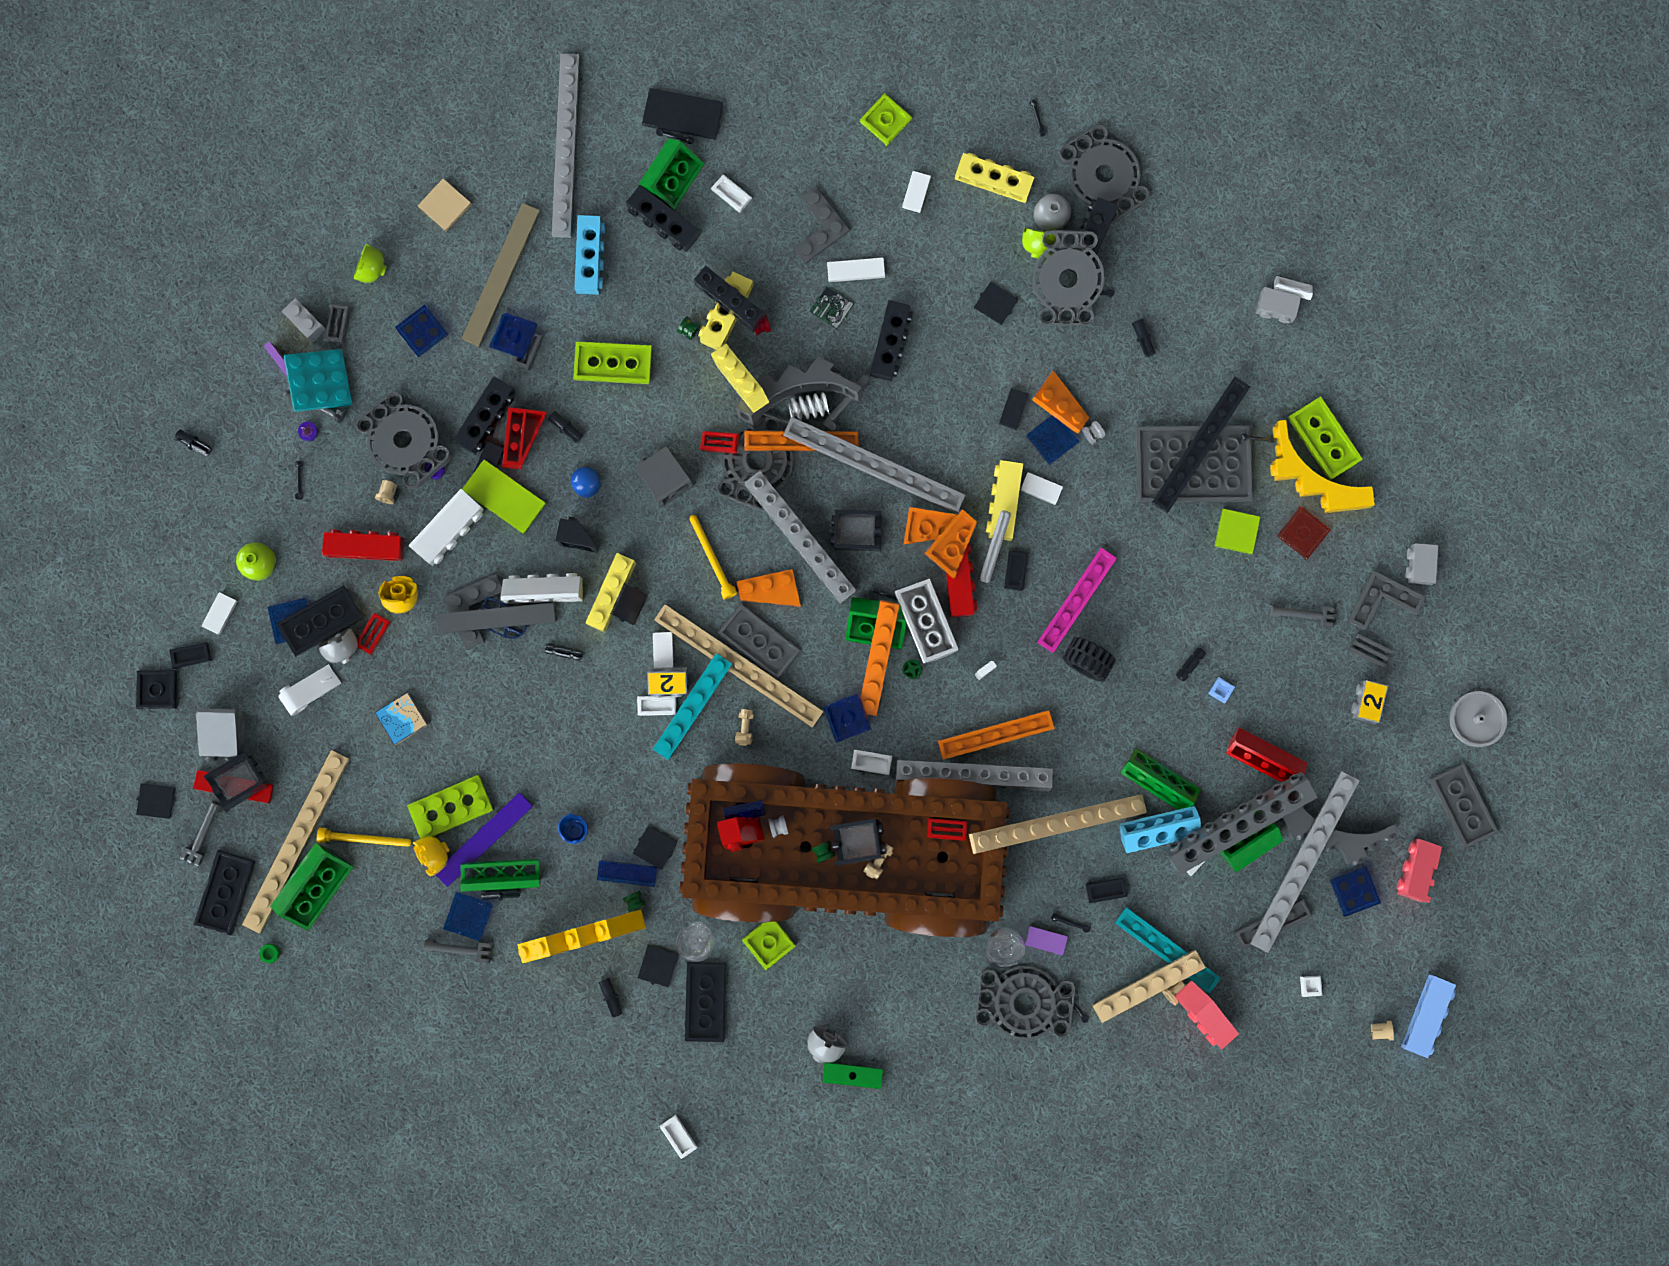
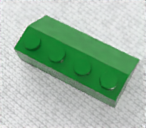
M316 842L270 907L279 917L309 931L354 867L328 848Z

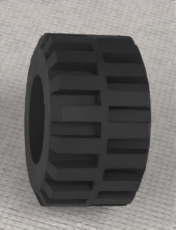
M1081 637L1073 638L1062 657L1065 663L1077 672L1101 682L1106 680L1116 662L1114 656L1107 650Z

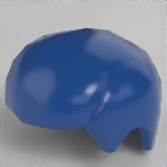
M580 467L572 474L571 484L577 495L587 498L598 493L601 482L599 475L594 469Z
M570 813L561 818L558 823V832L565 842L578 844L585 840L588 834V824L582 816Z

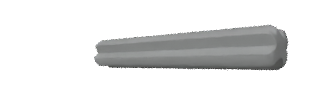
M1002 510L1000 512L980 576L982 582L989 583L1011 516V513Z

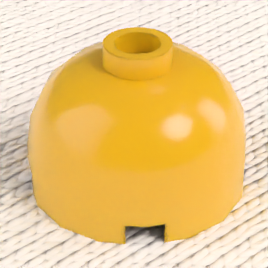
M395 576L392 577V581L388 583L384 581L379 587L380 600L383 606L390 612H407L418 601V588L410 577Z
M423 837L413 842L416 845L414 850L421 865L424 864L428 867L425 871L429 876H433L444 869L447 865V853L449 852L445 842L441 843L435 837Z

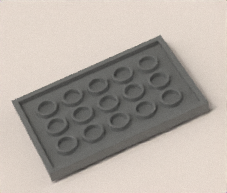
M1144 426L1135 428L1137 503H1151L1201 426ZM1225 426L1175 503L1252 502L1251 440L1243 441L1241 439L1243 433L1251 436L1250 426Z

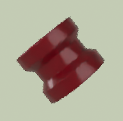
M766 314L765 320L755 330L756 336L760 335L761 332H771Z

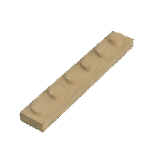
M1195 949L1092 1004L1103 1023L1206 967Z

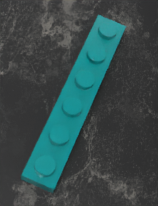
M718 653L715 654L654 746V751L667 760L671 758L733 663Z
M1127 907L1124 908L1114 922L1167 963H1171L1188 954ZM1207 967L1188 977L1209 994L1221 979Z

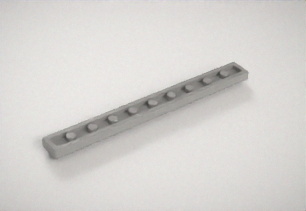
M560 54L552 237L571 238L579 54Z
M793 417L790 418L783 434L785 437L955 513H958L964 500L965 494Z
M1342 771L1340 772L1250 944L1267 953L1269 952L1360 780Z

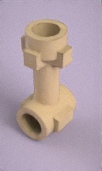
M741 709V713H739V718H742L741 732H736L735 743L747 746L752 744L753 735L748 733L749 721L754 718L753 710Z
M886 844L887 854H885V858L887 855L891 857L893 854L892 850L894 849ZM885 859L875 860L874 863L869 862L864 869V872L867 873L866 875L878 880L883 872V869L880 867Z

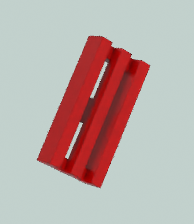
M703 431L700 450L737 454L740 435L736 433ZM706 437L731 438L733 441L707 440ZM705 444L732 446V448L705 446Z
M373 612L357 639L358 648L372 655L391 622ZM375 619H379L364 645H360ZM382 622H384V625L382 626L369 649H367L368 645L370 644L380 625L382 624Z
M928 818L926 838L966 841L967 821ZM932 822L963 825V829L932 826ZM931 830L960 832L962 837L931 834Z

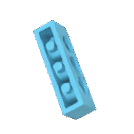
M578 215L575 291L577 294L599 295V289H603V277H600V270L604 269V260L601 259V252H604L605 243L601 240L602 234H605V222H602L600 216ZM589 234L596 235L593 240L586 239ZM594 252L595 256L593 258H586L587 253ZM588 270L594 271V275L591 277H586L585 273Z
M1195 806L1120 823L1121 841L1126 853L1173 843L1185 838L1189 833L1201 829L1200 817Z

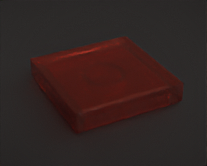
M1300 506L1276 537L1307 560L1331 529Z

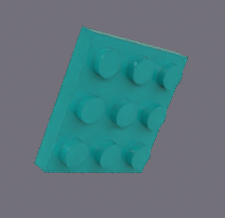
M342 349L284 355L294 412L352 405Z

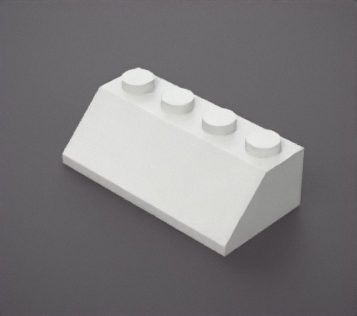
M460 489L409 544V547L430 565L439 564L444 558L443 554L447 550H452L457 544L456 540L460 536L466 535L470 530L469 526L483 516L482 512L484 509Z
M568 573L566 577H558V574H547L546 578H539V575H528V578H520L517 575L508 576V579H503L501 600L506 604L583 601L582 578L577 576V573Z
M930 579L895 591L923 663L938 660L958 651Z

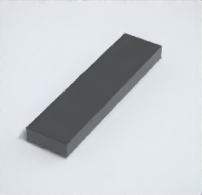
M1304 899L1294 903L1280 932L1312 917ZM1263 918L1233 932L1242 950L1252 946L1250 941Z

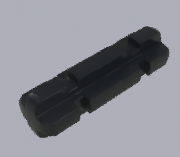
M549 643L545 647V653L550 655L555 654L559 657L573 658V660L581 661L583 652L577 649L573 650L572 648L558 645L556 647L554 644Z
M1197 647L1193 652L1194 655L1187 659L1182 666L1183 669H1180L1176 674L1179 680L1186 681L1189 677L1188 674H1191L1200 663L1199 660L1204 658L1206 653L1203 649Z

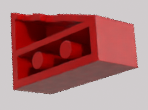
M508 407L503 468L522 469L547 412Z
M735 817L717 822L723 847L726 850L735 852L742 850L744 845L765 840L759 817L747 818L748 820H746V817Z

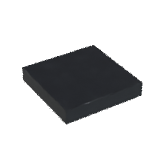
M177 670L137 671L136 709H176Z

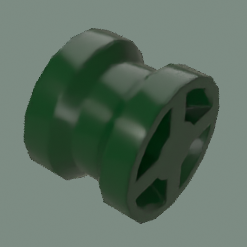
M686 316L679 325L677 332L686 335L687 339L692 340L699 330L700 324L692 322L691 318Z
M908 660L904 663L902 671L907 678L917 679L922 674V666L916 660Z
M830 841L812 848L813 853L817 855V863L836 856L831 851Z
M641 891L622 898L628 905V913L646 905L645 901L641 898Z

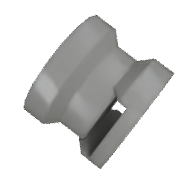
M1097 421L1092 422L1091 426L1082 429L1085 437L1092 445L1096 443L1097 439H1102L1106 436L1103 428Z
M784 815L775 820L768 819L773 838L779 834H788Z

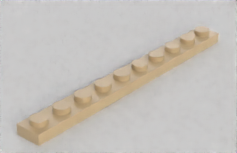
M667 605L662 607L654 621L710 659H713L715 654L718 653L733 663L729 672L813 728L822 715V710Z
M333 750L330 751L242 924L243 926L257 933H262L273 911L270 905L290 878L350 760L349 758Z
M1140 794L969 834L973 854L1145 814L1147 811L1143 795Z

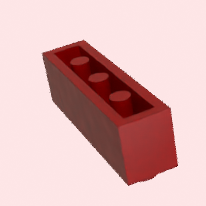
M330 529V532L323 533L322 555L325 557L402 561L404 538L398 536L399 533L387 532V535H379L380 532L368 531V534H360L361 532L356 530H349V533H341V530Z
M970 543L967 544L955 578L946 573L950 618L973 616L974 611H977V601L972 596V592H975V583L970 578V573H973L972 561H968V554H971Z
M1239 727L1230 739L1226 751L1227 755L1281 783L1288 780L1294 774L1302 772L1305 775L1308 765L1307 762Z

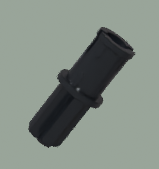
M1140 319L1133 322L1132 326L1138 338L1136 341L1140 343L1144 356H1153L1155 350L1150 340L1151 334H1148L1144 320Z
M556 411L549 416L548 421L554 424L561 434L564 433L575 443L581 440L583 437L582 433L574 428L570 421H566Z
M181 429L176 432L174 439L186 445L189 450L194 449L204 456H209L212 452V448L200 441L197 436L193 437Z
M520 888L481 890L483 892L481 893L482 900L499 899V901H502V899L519 898L521 895Z
M610 978L598 982L605 998L603 1001H606L611 1016L617 1017L621 1015L622 1009L616 997L618 994H615Z

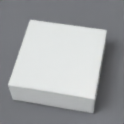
M1321 976L1300 977L1302 997L1323 996Z

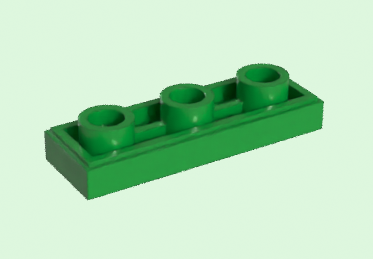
M824 1062L822 1083L881 1089L883 1069ZM851 1072L856 1073V1077L854 1079H851L849 1077V1074Z

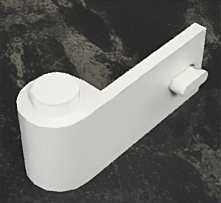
M328 664L291 687L290 685L285 686L279 691L281 694L278 697L290 715L294 716L304 710L310 702L339 686L341 682Z

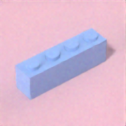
M1433 975L1428 976L1401 1048L1425 1058L1432 1055L1435 1049L1434 1041L1442 1031V1020L1447 1017L1449 1012V1002L1454 999L1456 994L1455 984Z

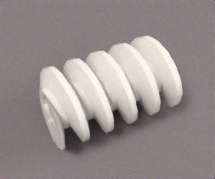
M821 392L820 398L815 393L812 400L809 395H806L805 401L799 396L798 402L791 398V403H788L790 416L793 418L797 416L800 421H802L803 415L808 420L810 413H812L814 418H817L818 412L822 417H824L826 410L829 414L824 392Z

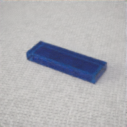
M599 860L597 880L655 887L657 867Z

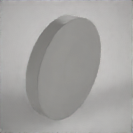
M1475 691L1464 694L1456 700L1450 711L1451 729L1454 735L1466 745L1472 747L1489 746L1497 742L1506 730V710L1500 700L1490 693Z

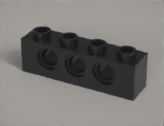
M641 185L638 186L626 201L627 211L631 215L642 218V222L650 229L654 227L658 230L657 234L665 240L667 238L673 242L672 245L679 251L683 249L687 252L700 236L699 229ZM645 206L652 207L651 211L644 212L642 210ZM660 217L667 218L666 222L662 224L658 223L657 220ZM675 228L682 230L678 235H674L672 231Z
M1097 197L1096 202L1091 201L1088 211L1091 212L1089 218H1084L1080 227L1082 230H1089L1097 235V245L1091 249L1096 255L1100 250L1118 208V205ZM1095 215L1103 217L1101 224H1096L1093 221ZM1084 237L1083 241L1086 245H1091L1094 242L1087 241ZM1066 269V270H1069V271H1071V272H1073V273H1076V272H1075L1074 270H1072V269Z
M706 265L694 278V284L698 289L753 333L765 320V312Z
M888 300L870 370L871 377L891 382L893 376L897 377L899 366L896 365L897 359L902 358L904 350L901 347L902 340L906 341L908 330L905 329L906 323L911 322L913 314L910 311V305ZM899 320L902 324L899 327H894L891 322ZM895 338L897 343L890 345L887 343V339ZM890 356L893 360L890 363H885L882 358Z
M493 376L453 441L474 455L477 452H481L485 446V439L487 436H491L495 430V423L505 415L506 411L504 409L514 401L516 397L514 388ZM495 397H500V403L493 405L492 400ZM490 413V418L487 421H483L482 415ZM474 429H480V434L476 437H473L472 431Z

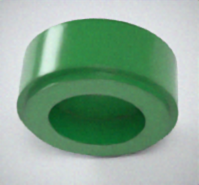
M275 944L262 946L259 951L260 959L268 964L276 962L280 957L278 946Z

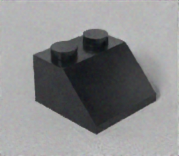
M566 516L565 519L560 518L555 539L560 546L598 553V548L580 522L577 521V518Z

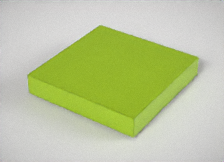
M884 93L860 119V123L888 146L912 120V117Z
M1222 509L1214 546L1252 555L1260 517Z
M763 922L742 939L765 970L796 946L778 922Z

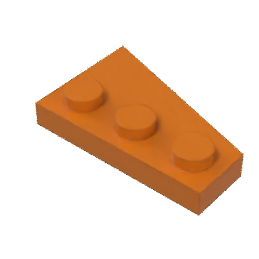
M1052 371L1032 400L1078 434L1089 419V416L1057 374Z
M909 507L903 545L937 539L957 514Z
M962 509L924 554L952 578H955L977 521Z
M793 569L737 581L741 601L801 607Z

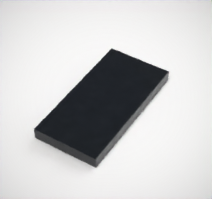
M649 88L642 126L661 128L663 130L715 140L723 102Z
M342 586L277 622L276 625L294 656L297 657L364 618L345 586Z
M217 850L193 925L232 936L256 861Z
M687 962L685 1041L724 1042L726 963Z

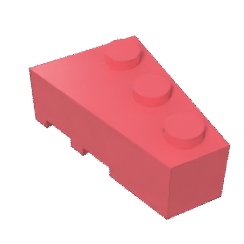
M1415 839L1414 842L1410 843L1408 849L1410 853L1409 859L1403 864L1402 871H1404L1402 879H1399L1396 887L1398 895L1418 902L1430 903L1431 897L1427 895L1429 886H1434L1435 880L1432 879L1434 870L1438 868L1442 850L1441 846L1421 839Z
M1190 981L1175 995V998L1188 1012L1187 1016L1194 1023L1198 1024L1196 1027L1202 1034H1207L1205 1038L1212 1046L1216 1044L1220 1049H1223L1239 1035L1214 1001L1193 981Z

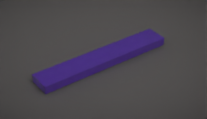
M519 792L448 859L444 869L435 875L449 887L461 875V863L475 862L533 806Z

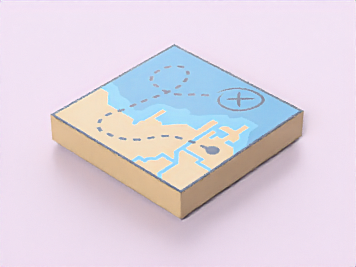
M409 692L375 712L394 745L399 744L428 726Z

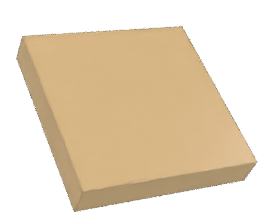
M442 179L420 202L418 207L447 232L472 204L447 181Z

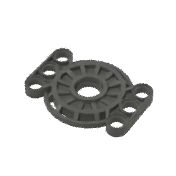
M1096 125L1064 145L1060 150L1059 158L1063 163L1070 164V185L1075 195L1082 202L1090 206V201L1096 202L1097 197L1118 205L1115 218L1111 222L1113 224L1145 204L1150 196V192L1145 186H1138L1140 167L1134 153L1121 142L1106 139L1108 135L1107 128L1103 125ZM1101 130L1104 133V137L1098 139L1094 136V132ZM1086 140L1089 146L1082 149L1079 147L1078 142ZM1112 145L1119 146L1120 148L1123 149V151H1121L1120 149H1118V148H1116V147H1113ZM1063 151H1072L1073 157L1070 159L1065 158ZM1126 153H1128L1132 157L1134 162L1131 163ZM1102 165L1109 166L1114 173L1113 179L1109 182L1099 181L1096 177V169ZM1134 167H1136L1137 178L1134 177ZM1072 170L1075 172V181H1073ZM1143 191L1146 198L1143 200L1137 199L1136 192ZM1128 201L1130 208L1124 210L1120 207V203Z
M1048 230L1042 235V242L1048 249L1037 259L1032 274L1033 289L1037 298L1044 305L1039 311V319L1047 325H1089L1094 319V313L1088 307L1098 299L1105 279L1101 260L1091 250L1097 245L1098 237L1089 230ZM1054 234L1056 236L1055 243L1047 244L1045 241L1046 236ZM1068 234L1075 236V241L1071 245H1067L1064 241ZM1088 234L1094 237V242L1091 245H1086L1083 241L1084 237ZM1045 256L1046 259L1042 262L1041 267H1038L1040 261ZM1093 257L1098 261L1100 268H1096L1092 261ZM1066 269H1072L1077 274V282L1072 287H1064L1059 282L1061 272ZM1036 271L1039 272L1038 283L1035 281ZM1101 272V282L1099 285L1097 284L1098 273ZM1037 288L1041 289L1044 295L1043 299L1040 297ZM1097 288L1098 291H1097L1096 295L1094 296V298L1091 300L1090 297L1092 296V294L1094 293L1095 289ZM1049 310L1053 313V316L1050 320L1046 321L1042 318V314L1044 311ZM1070 311L1071 318L1067 321L1062 320V312ZM1081 312H1090L1089 320L1082 321L1080 319Z
M391 392L357 421V429L362 434L368 435L367 447L373 461L388 473L404 475L403 482L409 489L419 488L451 460L450 451L445 446H438L439 432L432 417L417 406L405 404L403 396L398 392ZM393 397L400 398L398 405H391ZM379 409L385 410V415L382 418L376 417V412ZM410 409L419 411V414L410 412ZM424 415L429 418L430 424L424 419ZM365 421L371 423L368 430H362V424ZM402 431H407L412 436L411 443L406 448H398L394 442L397 434ZM372 441H374L375 451L372 450ZM440 451H446L447 453L443 460H438L437 454ZM379 456L383 464L381 465L375 457ZM426 463L432 464V469L429 472H423L422 468ZM388 467L397 469V471L388 469ZM410 476H417V482L415 484H408V478Z
M764 413L754 426L746 422L747 427L735 432L736 434L743 432V435L738 439L737 454H722V468L727 478L718 484V492L722 497L756 510L764 511L763 507H759L756 504L757 500L747 489L745 482L761 471L772 486L780 479L782 480L781 484L774 488L776 491L779 490L788 481L794 465L793 452L789 451L791 461H787L786 451H744V431L750 429L751 431H784L789 423L788 421ZM773 420L776 422L777 426L774 430L766 428L768 421ZM762 452L767 457L765 467L757 470L749 465L748 460L752 453ZM725 460H728L730 468L728 471L725 468ZM786 466H790L789 472L785 478L783 474L786 470ZM726 483L732 487L731 492L727 494L721 491V486ZM742 490L749 492L750 495L747 500L739 498V493Z
M1032 966L1013 967L1003 972L999 977L995 971L986 969L980 975L975 1020L981 1026H987L993 1021L1002 1033L1017 1040L1037 1039L1047 1034L1051 1029L1056 1036L1065 1037L1069 1034L1071 1028L1075 986L1068 980H1063L1056 985L1055 981L1046 972ZM1023 969L1035 970V973H1023ZM1014 970L1019 971V973L1013 974L1010 977H1007L1006 975ZM988 972L994 975V981L990 984L985 983L983 980L984 975ZM1039 973L1045 975L1050 981L1047 983L1039 977ZM1003 977L1005 980L1001 983L1000 979ZM1063 984L1071 986L1072 990L1068 995H1064L1061 992ZM984 992H989L992 995L989 1003L981 1001V995ZM1022 993L1030 994L1034 999V1006L1029 1012H1020L1015 1006L1016 998ZM1062 1003H1066L1069 1006V1011L1066 1014H1060L1058 1011V1007ZM983 1011L989 1014V1020L985 1023L980 1022L978 1019V1015ZM1003 1023L1011 1032H1006L999 1025ZM1058 1023L1066 1025V1031L1063 1034L1056 1032V1025ZM1041 1029L1043 1030V1032H1041L1040 1034L1031 1036V1033L1038 1032ZM1015 1032L1027 1034V1037H1019L1014 1034Z

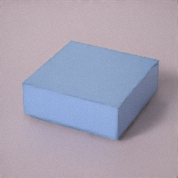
M1218 677L1208 694L1225 704L1235 686Z

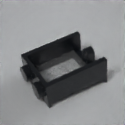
M835 510V515H832L831 526H835V534H831V545H834L835 550L881 552V511Z
M246 752L204 775V778L213 789L214 795L219 799L221 807L226 812L263 789L268 788L265 784L268 781L262 771L258 772L255 767L258 765L253 755L248 756Z
M879 819L829 826L830 830L834 831L835 842H832L833 849L837 851L838 861H834L836 866L885 859L887 847L886 843L882 841L884 827Z

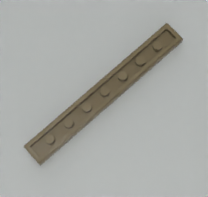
M522 203L461 338L463 341L478 347L481 346L537 221L540 210Z

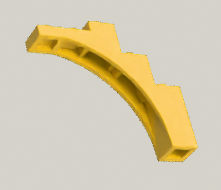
M1286 420L1278 421L1275 424V427H1273V437L1277 438L1275 453L1279 459L1272 462L1273 465H1270L1271 476H1274L1275 481L1297 479L1295 487L1300 497L1323 495L1320 502L1322 509H1325V513L1366 509L1375 505L1372 486L1351 487L1340 485L1321 477L1310 469L1292 447L1288 438Z
M640 909L517 944L522 963L642 930L646 926Z

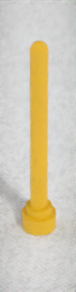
M691 515L690 521L722 586L721 595L723 599L726 600L737 594L735 586L728 583L697 516Z
M319 827L317 831V843L337 840L406 847L412 843L410 839L335 833L328 830V828Z

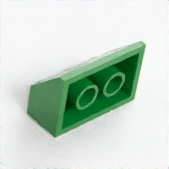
M668 138L638 185H641L668 207L675 210L704 166V163L681 141Z
M852 597L845 641L872 644L880 601ZM900 604L891 648L902 650L907 621Z
M1272 823L1220 852V854L1237 873L1284 840L1278 826Z

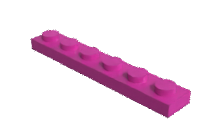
M1102 548L1099 549L1037 643L1054 653L1117 559Z

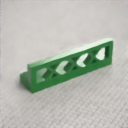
M1137 748L1134 749L1120 772L1177 810L1192 807L1201 791L1200 788ZM1136 756L1143 761L1142 764L1135 760ZM1152 768H1156L1160 774L1155 773ZM1168 778L1173 779L1176 784H1172ZM1185 789L1192 791L1194 793L1193 796L1188 794Z
M539 859L461 863L460 865L462 878L460 883L461 892L540 886ZM535 864V874H527L523 870L526 865ZM507 866H513L517 869L514 875H508L503 870ZM487 867H493L498 872L494 876H488L483 871ZM465 868H474L479 873L475 877H466Z

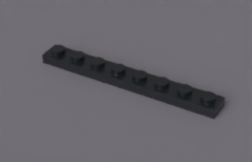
M1237 377L1232 379L1151 502L1153 505L1166 513L1170 511L1251 386Z

